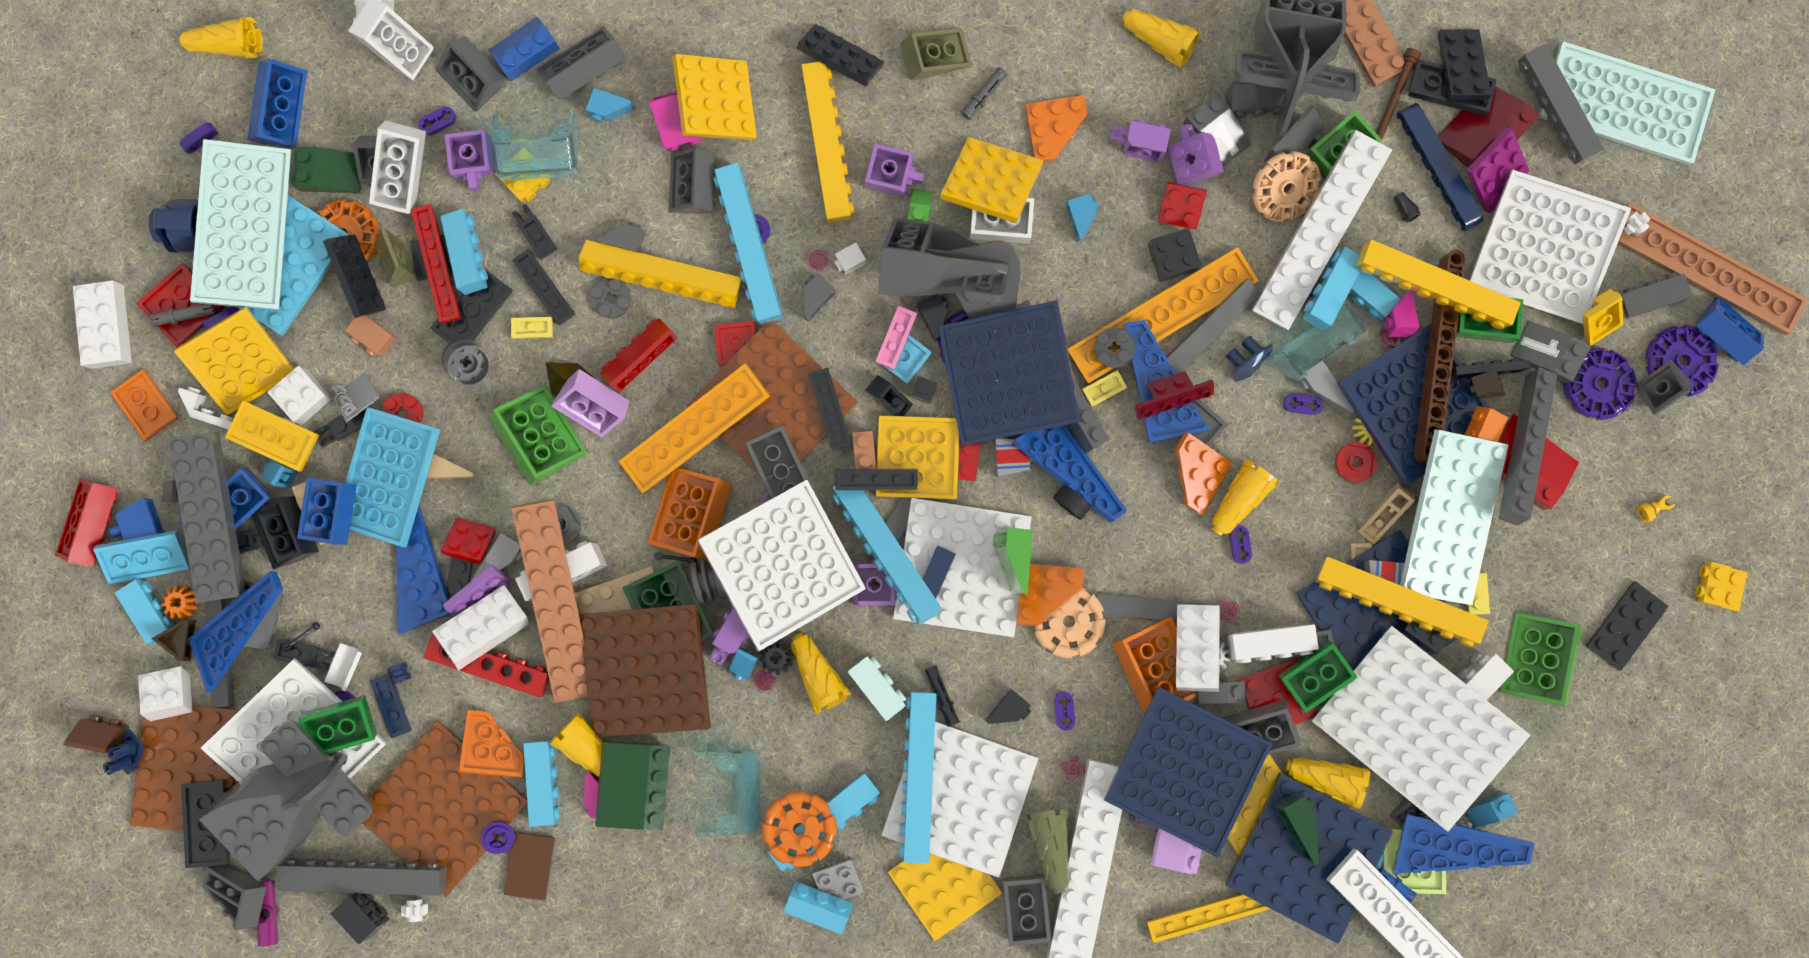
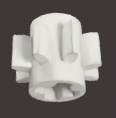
M1635 211L1628 216L1623 229L1628 235L1634 233L1638 236L1650 227L1647 224L1650 218L1645 212L1639 214Z
M422 898L407 899L406 904L401 906V916H405L407 922L422 921L423 916L428 914V904H423Z

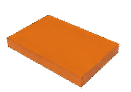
M145 369L140 370L110 392L143 441H147L179 418Z

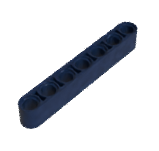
M1414 103L1397 112V119L1401 120V126L1406 135L1412 139L1411 143L1417 153H1420L1421 161L1425 168L1431 172L1433 182L1436 187L1440 188L1441 195L1446 204L1450 205L1452 215L1456 222L1459 221L1462 226L1461 230L1466 231L1483 222L1484 217L1420 105Z

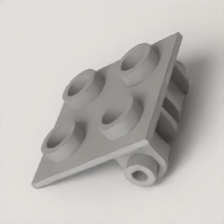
M365 373L346 388L339 384H334L331 388V392L334 395L333 399L346 422L380 398Z
M846 858V860L838 864L836 862L833 866L829 864L828 867L818 868L816 872L812 873L818 890L844 900L864 893L853 859L848 860Z

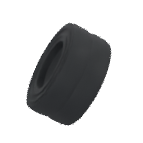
M1064 485L1061 486L1053 497L1062 508L1079 520H1082L1091 509V506L1082 497Z

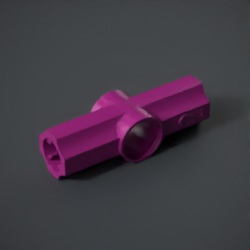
M275 880L260 882L267 886L257 925L258 946L261 947L278 944L277 916L279 909L276 906ZM265 908L269 911L268 918L263 913Z

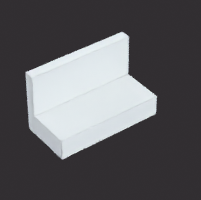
M339 642L324 682L339 686L341 690L346 691L362 654L361 650Z

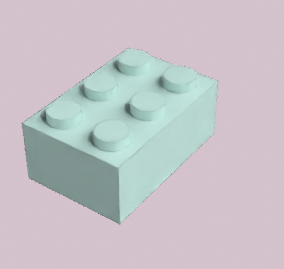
M867 656L851 668L848 673L887 721L906 706L904 702L906 697L900 689L895 690L892 687L894 681L887 673L883 675L878 669L881 665L874 656L872 658Z

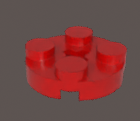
M396 393L384 400L383 412L399 416L397 413L400 411V408L408 411L404 418L419 423L422 421L424 411L422 404L416 397L408 393Z
M1352 442L1341 447L1337 452L1335 468L1338 475L1344 480L1351 483L1363 482L1375 473L1377 457L1367 444ZM1355 457L1361 462V465H1358L1356 468L1351 464V460H1354Z

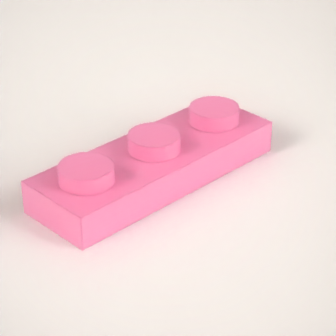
M898 306L875 361L876 363L895 370L917 313Z

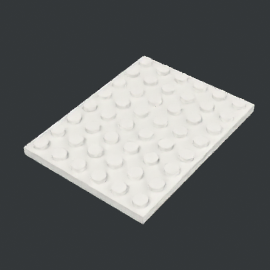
M1393 626L1386 631L1355 668L1354 673L1358 678L1336 692L1312 720V722L1447 832L1530 737L1528 732Z

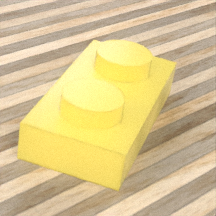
M511 318V338H553V318Z
M1117 370L1083 388L1082 392L1092 408L1127 389V386Z
M1479 573L1472 605L1467 604V612L1471 614H1490L1487 573Z

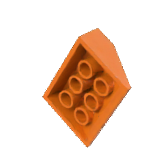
M681 468L674 470L668 476L647 543L708 561L697 540L719 528L732 484L718 478Z
M1172 616L1112 643L1144 714L1157 687L1186 701L1196 697V691H1177L1176 689L1177 627Z

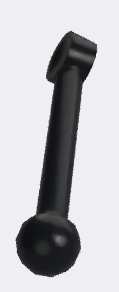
M656 552L654 555L657 560L663 558L689 562L690 564L696 562L695 557L684 558L664 555L661 552Z
M318 622L313 623L311 628L289 643H283L281 646L282 650L288 652L296 642L312 631L319 630L320 624Z

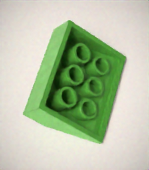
M546 385L493 409L488 418L530 486L548 478L587 453L564 414L551 407L554 398Z
M1007 527L998 530L993 536V546L996 547L998 559L1012 594H1028L1033 530Z
M1515 613L1506 664L1514 672L1501 685L1500 692L1567 707L1583 627L1580 624Z

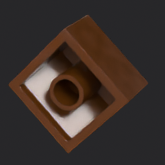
M89 715V718L80 719L64 741V745L107 753L109 748L121 745L129 726L123 725L122 720L109 719L108 722L103 721L102 716Z

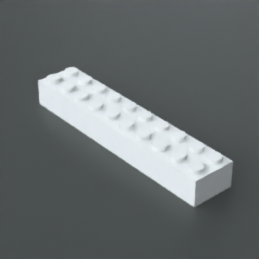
M1357 130L1351 134L1250 312L1285 331L1289 330L1392 149Z
M1087 758L1068 848L1069 859L1067 860L1070 882L1068 887L1065 888L1066 892L1059 893L1051 929V942L1048 943L1046 958H1092L1122 809L1103 799L1119 765Z

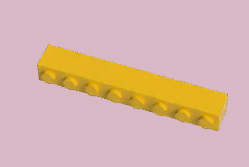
M821 62L802 64L827 222L834 223L851 220V214H854L853 201H848L851 189L850 183H845L844 175H848L846 163H842L841 156H845L843 144H839L838 137L842 135L840 124L836 125L835 118L838 117L837 105H832L835 92L834 86H829V79H832L831 68L826 67Z
M1372 239L1364 243L1356 266L1362 268L1361 271L1364 273L1376 274L1383 281L1395 282L1402 289L1414 290L1421 297L1433 298L1440 305L1452 306L1455 311L1471 314L1474 319L1479 321H1488L1491 323V326L1498 329L1513 325L1521 303Z
M589 240L585 241L579 255V269L585 273L614 278L626 283L691 297L724 307L735 308L742 289V278Z
M1330 557L1324 559L1315 581L1320 584L1319 587L1328 591L1334 589L1339 591L1340 596L1348 599L1354 597L1359 599L1360 604L1371 607V605L1377 606L1379 611L1385 614H1397L1400 616L1399 619L1405 622H1417L1420 624L1419 627L1425 630H1437L1441 636L1448 639L1457 638L1461 640V644L1468 647L1481 644L1489 622L1487 619Z

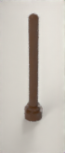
M1407 48L1403 56L1405 57L1404 67L1376 132L1381 139L1386 132L1411 68L1420 60L1422 53L1417 49Z

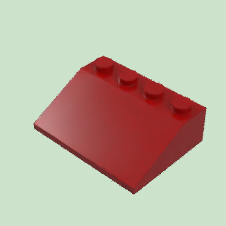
M1514 413L1506 422L1498 443L1508 445L1501 479L1506 481L1518 416ZM1547 438L1545 439L1534 504L1542 510L1554 507L1564 493L1579 464L1577 460Z

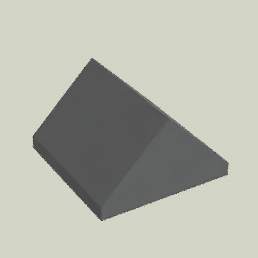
M1670 360L1637 383V387L1653 415H1657L1689 393L1693 382Z

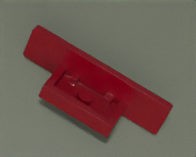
M1183 371L1147 383L1152 399L1135 405L1136 417L1138 420L1148 418L1154 414L1166 412L1172 408L1187 405L1199 399L1208 398L1214 394L1213 380H1208L1193 385L1187 372Z

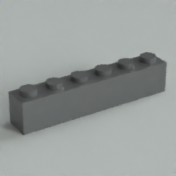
M1544 44L1523 55L1517 61L1519 69L1525 74L1530 89L1535 92L1540 107L1546 112L1548 122L1556 130L1557 138L1567 150L1568 158L1576 165L1602 151L1604 147L1548 46Z

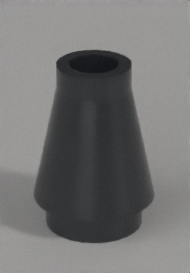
M1404 192L1399 193L1393 198L1402 220L1409 223L1421 215L1420 208Z

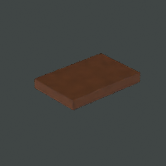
M514 832L515 840L510 849L504 895L546 900L555 837Z

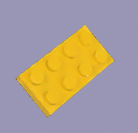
M242 401L225 438L302 472L319 435L253 404Z

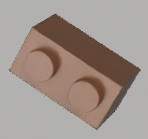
M368 316L354 318L345 330L350 334L349 339L358 345L360 343L365 345L366 348L364 350L374 357L376 355L383 357L397 340L394 335Z
M873 431L852 433L855 468L876 469Z

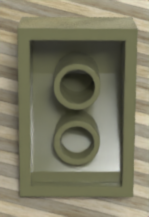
M962 28L911 33L901 42L911 80L926 79L972 66Z
M381 229L375 245L377 251L375 257L378 263L383 266L384 272L382 274L386 283L397 287L416 279V273L403 241L387 229Z

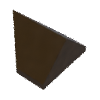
M545 362L551 394L557 397L566 381L579 369L593 377L578 363Z
M183 620L151 639L177 661H190L192 648L189 638L195 632L196 620Z

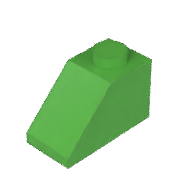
M913 189L908 220L928 222L933 192Z

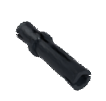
M937 665L926 669L925 672L939 703V711H942L947 726L950 727L959 723L960 721L953 707L954 702L950 700Z

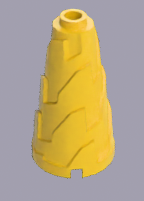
M1136 9L1127 10L1122 18L1125 28L1134 33L1137 38L1152 46L1153 50L1163 55L1166 60L1179 68L1183 67L1195 49L1193 48L1194 44L1198 43L1201 34L1199 30L1185 24L1181 25L1172 20H1165L1151 13L1146 14Z
M241 17L240 19L222 21L218 24L205 25L201 28L188 29V31L180 35L179 43L181 47H184L189 52L213 53L249 59L259 57L256 53L262 52L263 38L260 28L255 29L253 24L258 23L253 18Z
M1245 459L1242 463L1241 469L1228 488L1226 496L1211 520L1212 530L1220 536L1223 533L1225 535L1227 533L1230 534L1237 524L1253 508H1256L1270 491L1279 484V481L1262 467L1254 466L1255 463L1249 459Z
M803 632L792 637L791 649L797 660L814 713H821V708L823 707L828 710L846 700L847 696H851L850 690L844 685L839 675L821 654L812 638L808 637L807 634L804 635Z
M577 713L571 719V722L565 725L549 744L561 751L576 764H580L590 773L597 777L600 776L602 740L585 722L584 718Z
M1294 757L1292 760L1288 759L1285 766L1288 776L1293 777L1298 782L1313 787L1314 790L1329 795L1334 800L1353 808H1361L1366 796L1365 789L1369 785L1370 769L1344 763L1337 764L1324 760L1316 761Z

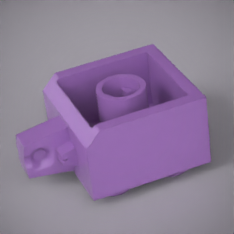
M1135 120L1130 122L1129 127L1113 126L1110 140L1122 144V151L1126 156L1160 163L1167 151L1171 129L1166 128L1162 124L1150 125L1146 124L1143 120Z
M1191 124L1181 126L1182 138L1180 142L1168 147L1177 183L1192 186L1224 173L1214 136L1210 133H1196Z
M485 129L445 134L450 175L455 180L464 179V181H468L471 191H480L479 179H483L484 176L495 175L491 136Z
M874 144L865 179V188L904 197L907 185L912 186V183L922 185L925 174L916 172V168L912 167L914 154ZM888 168L892 169L891 173H886V170L888 171Z
M854 564V568L866 588L854 596V605H895L894 587L890 588L886 583L884 572L879 571L875 564ZM872 579H876L877 583L881 584L880 588L877 587L878 590L876 591L869 587V582L872 583Z
M734 608L727 610L722 619L725 623L722 628H717L712 636V639H714L712 644L715 645L710 660L719 665H722L731 653H735L739 648H742L749 637Z

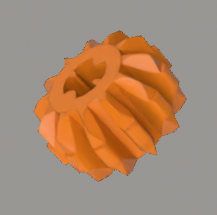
M175 585L173 589L166 590L168 596L163 595L161 597L165 600V603H162L160 606L166 607L164 614L170 615L171 619L179 618L184 620L186 616L194 615L191 609H198L197 605H193L196 602V599L193 598L195 594L194 590L189 591V586L181 587L180 585Z

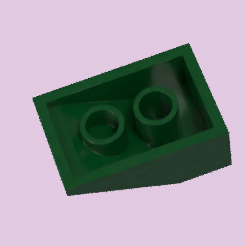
M295 146L292 186L300 192L360 193L361 182H359L354 153L319 147Z
M1293 792L1275 802L1274 805L1304 859L1316 866L1319 864L1317 820L1313 810L1315 805L1310 797L1306 798L1304 794Z

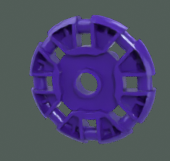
M1684 325L1678 328L1677 326L1668 327L1656 335L1657 338L1651 340L1645 354V360L1647 359L1648 367H1646L1648 376L1672 360L1693 382L1691 391L1686 395L1688 397L1695 396L1708 388L1707 385L1716 378L1719 363H1717L1716 356H1718L1717 349L1710 338H1706L1702 335L1703 333L1694 327ZM1679 335H1682L1683 341H1679ZM1698 341L1701 345L1698 346L1695 342ZM1663 342H1664V343L1668 344L1669 346H1667L1666 348H1664V347L1662 346V344H1663ZM1680 356H1684L1687 359L1686 366H1682L1679 363ZM1704 356L1707 357L1708 363L1703 364ZM1661 358L1660 365L1657 366L1656 359Z
M1604 348L1590 349L1576 374L1581 376L1580 381H1575L1574 378L1573 382L1563 384L1566 398L1570 399L1573 403L1572 407L1583 416L1588 418L1591 416L1596 417L1597 420L1611 419L1617 417L1619 412L1627 410L1635 398L1634 389L1637 388L1636 374L1634 369L1630 368L1627 364L1628 360L1613 350L1606 351ZM1603 358L1607 359L1608 363H1603ZM1589 361L1591 366L1587 367L1585 362ZM1619 367L1623 372L1620 376L1616 371ZM1598 378H1602L1605 381L1603 389L1597 385ZM1623 386H1626L1625 392L1622 391ZM1580 392H1581V395H1582L1583 397H1585V398L1582 399V400H1580V398H1579L1578 395H1577V394L1580 393ZM1613 399L1616 401L1615 406L1611 403ZM1595 403L1599 404L1598 409H1594Z

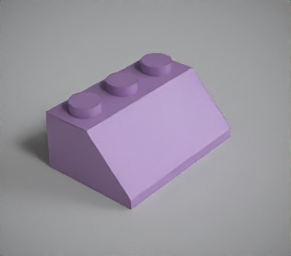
M579 369L566 381L551 407L602 438L625 418L629 400Z
M1158 828L1151 865L1182 873L1197 874L1202 850Z

